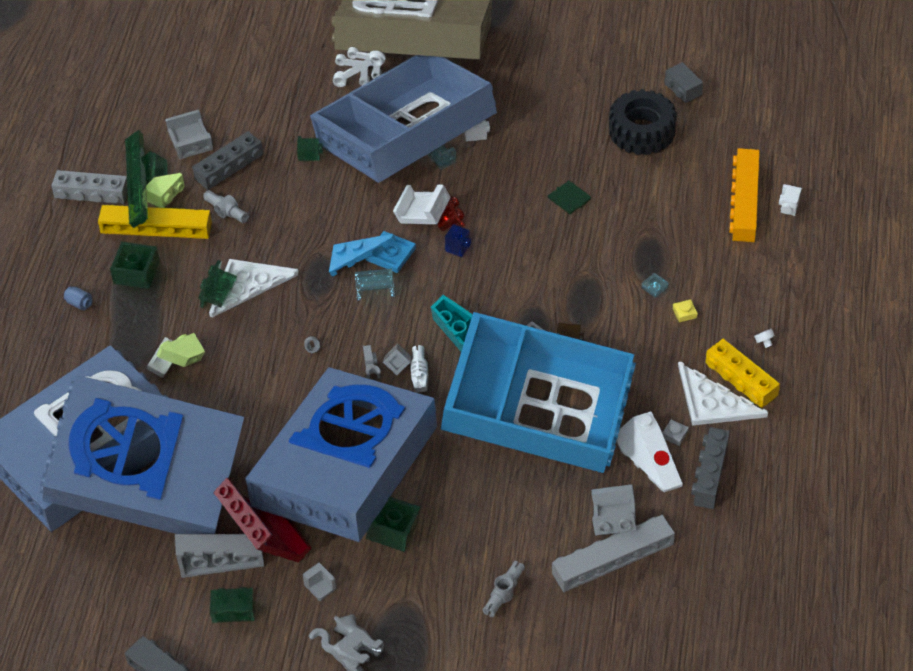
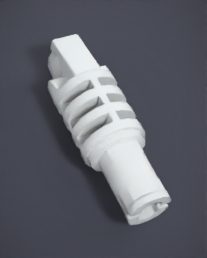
M418 345V350L416 346L412 348L413 360L411 361V380L413 381L416 393L427 391L429 379L428 362L424 359V347Z

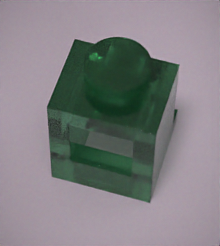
M298 136V161H319L320 154H323V143H319V138H302Z

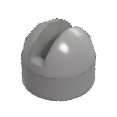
M314 336L306 338L304 342L305 349L310 353L317 352L320 348L319 340ZM313 340L315 347L311 348L309 341Z

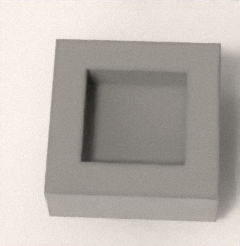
M670 420L662 435L665 440L680 446L689 431V427Z

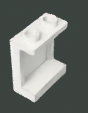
M406 185L393 212L399 222L403 224H437L451 197L444 185H437L434 192H415L411 185Z

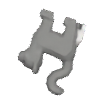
M353 614L342 616L341 618L334 617L337 623L334 631L346 635L335 645L330 644V635L326 630L316 628L310 632L309 638L311 640L317 636L322 637L323 649L331 653L337 661L342 663L347 671H364L359 664L368 662L370 657L366 653L360 654L362 650L378 656L384 649L383 641L380 639L373 640L365 629L357 625L356 617Z

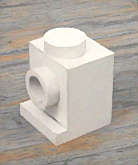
M783 184L782 194L779 199V205H782L781 213L795 216L800 201L801 188Z

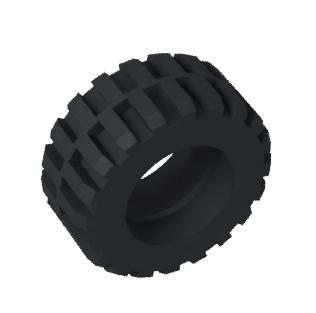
M640 89V91L632 90L628 94L624 93L610 107L609 136L614 144H617L621 150L625 149L627 153L631 154L633 152L635 155H650L654 152L656 154L661 149L667 148L668 144L670 145L674 140L677 122L676 108L667 97L664 98L663 94H657L652 90L645 91V89ZM648 120L653 123L648 125H639L633 123L632 121Z

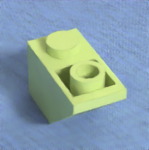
M176 173L154 177L144 187L146 201L159 208H165L184 189L183 174Z
M192 333L190 335L183 334L174 341L168 340L160 345L157 356L163 360L186 367L201 361L205 351L195 333Z

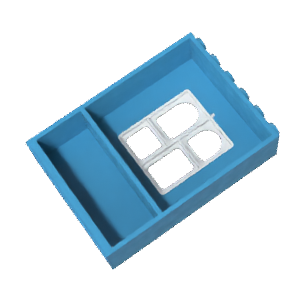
M473 312L444 407L441 430L604 473L605 467H610L624 414L623 411L636 363L633 362L634 354ZM530 378H537L552 383V389L547 401L526 395ZM567 386L587 392L592 398L591 407L586 410H577L557 404L556 400L560 387ZM528 404L553 411L555 415L551 429L544 430L519 423L518 419L522 406ZM563 415L581 419L585 424L584 434L579 437L560 434L559 427Z

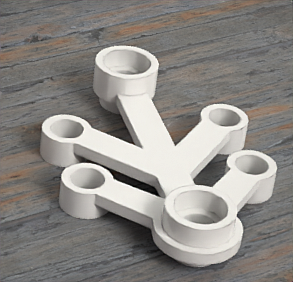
M350 47L347 56L351 59H346L345 55L338 54L335 63L339 66L347 65L354 67L345 72L338 71L335 73L333 84L343 87L346 85L347 78L361 71L359 84L363 86L370 82V77L368 76L369 66H373L371 73L373 79L382 75L380 66L385 62V55L380 51L363 53L359 52L355 47ZM360 58V59H365V60H364V61H359V60H352V59Z

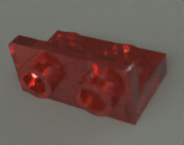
M450 193L451 198L437 223L441 231L457 222L461 227L465 226L463 220L465 215L458 207L460 202L455 195L452 196Z

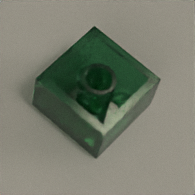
M121 241L110 268L113 284L149 289L160 262L157 247Z
M389 496L384 507L370 524L366 533V539L405 552L417 526L421 507Z

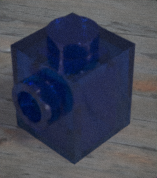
M453 224L445 235V251L462 257L471 245L470 230Z

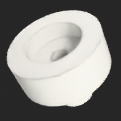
M771 328L754 337L757 343L763 341L765 348L772 346L770 338L775 336Z

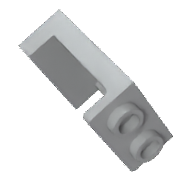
M199 110L166 119L167 131L179 159L213 150L210 133H207Z
M632 485L592 489L594 504L592 521L595 535L636 531V507Z

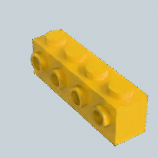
M721 339L707 350L705 363L708 367L718 372L724 380L729 381L739 392L749 397L754 404L763 408L778 396L780 383L725 339Z

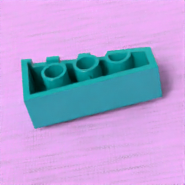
M442 295L431 306L433 320L462 352L473 314L445 295Z

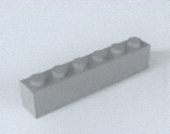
M663 515L652 517L646 522L636 525V531L615 533L605 540L596 541L591 546L577 549L570 555L557 558L552 562V574L564 593L672 546L675 533Z

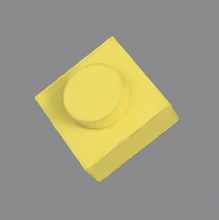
M691 299L673 304V311L679 322L697 318L698 313Z

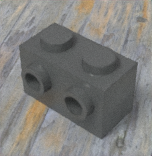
M683 62L666 70L664 79L666 86L685 103L702 95L703 82Z

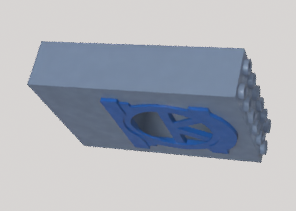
M328 367L246 477L251 507L360 542L437 428L435 399ZM344 403L345 418L327 413L334 406ZM352 404L373 410L353 421ZM378 415L383 416V423L380 429L362 424ZM321 421H325L374 437L361 445L338 447L329 444L322 438L319 432V424Z
M76 375L75 382H70L68 399H65L62 410L63 415L62 418L60 417L57 425V436L53 438L51 455H48L46 472L41 478L40 493L43 494L42 501L175 534H214L222 503L213 492L226 478H229L244 417ZM117 416L129 417L124 436L107 421L109 418ZM140 419L156 432L160 441V455L155 464L147 471L137 475L124 476L122 475L136 421ZM101 426L120 445L92 452L90 450V438L95 428ZM118 454L113 473L105 470L96 462V459Z

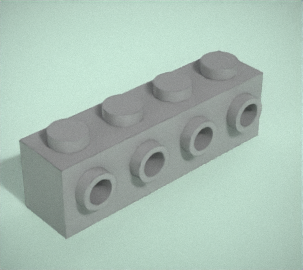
M60 170L56 171L51 185L54 198L124 204L129 191L127 176Z

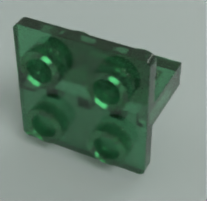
M217 260L215 265H211L208 271L209 276L201 282L200 289L202 290L198 297L201 308H204L207 302L222 308L237 281L238 276L221 270L222 261Z

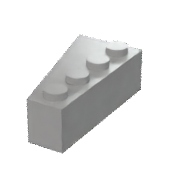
M175 534L176 557L182 578L264 567L263 551L257 550L245 534Z

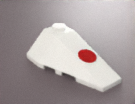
M652 412L632 417L619 430L616 443L621 453L632 459L634 465L637 468H641L648 475V478L663 492L682 487V481Z

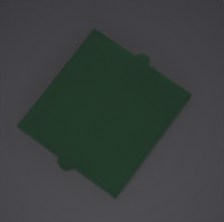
M568 180L550 193L548 199L568 214H572L591 200V196Z

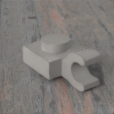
M371 345L363 346L366 378L370 379V374L376 373L377 378H380V368L374 365L377 364L376 352L372 353Z

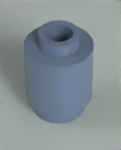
M76 286L68 287L64 293L66 302L82 311L92 305V295Z

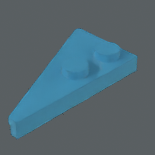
M388 234L333 245L329 268L331 276L337 275L336 271L346 265L349 268L356 262L373 254L372 251L381 245L383 248L389 246L395 241V236Z

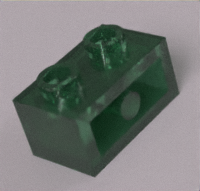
M241 587L238 589L220 588L211 590L210 615L212 623L254 621L255 597L253 588Z

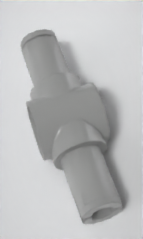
M210 190L204 193V200L214 206L215 212L221 218L228 216L237 219L241 223L248 221V213L239 209L237 201L231 195L226 197L218 196Z
M513 561L508 572L495 579V588L491 592V598L483 608V612L486 615L490 613V617H494L501 604L513 598V589L517 585V579L525 569L522 563H519L517 566L518 561Z

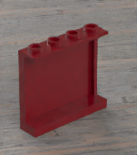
M226 478L213 492L257 550L299 563L312 549L290 519L251 507L249 497L241 495L229 478Z

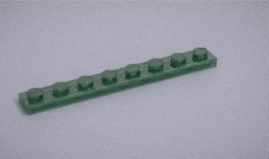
M139 130L125 139L129 224L133 228L145 223L148 219L143 134Z

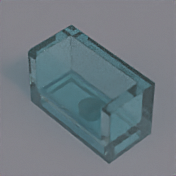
M442 145L427 154L440 170L456 163V150L453 147L447 150Z
M392 268L355 272L357 300H361L360 291L390 288L391 297L395 296Z

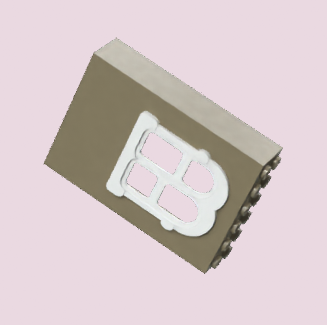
M342 0L341 5L338 6V11L332 17V27H335V33H332V43H335V49L348 50L350 47H355L358 51L365 52L380 51L382 53L480 59L491 28L492 0Z

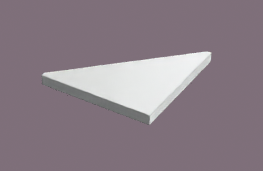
M229 259L209 312L210 317H215L298 276V269Z
M678 362L692 426L765 418L768 416L767 410L756 407L748 399L735 395L727 387L718 382L714 383L707 379L706 375L686 367L683 362Z

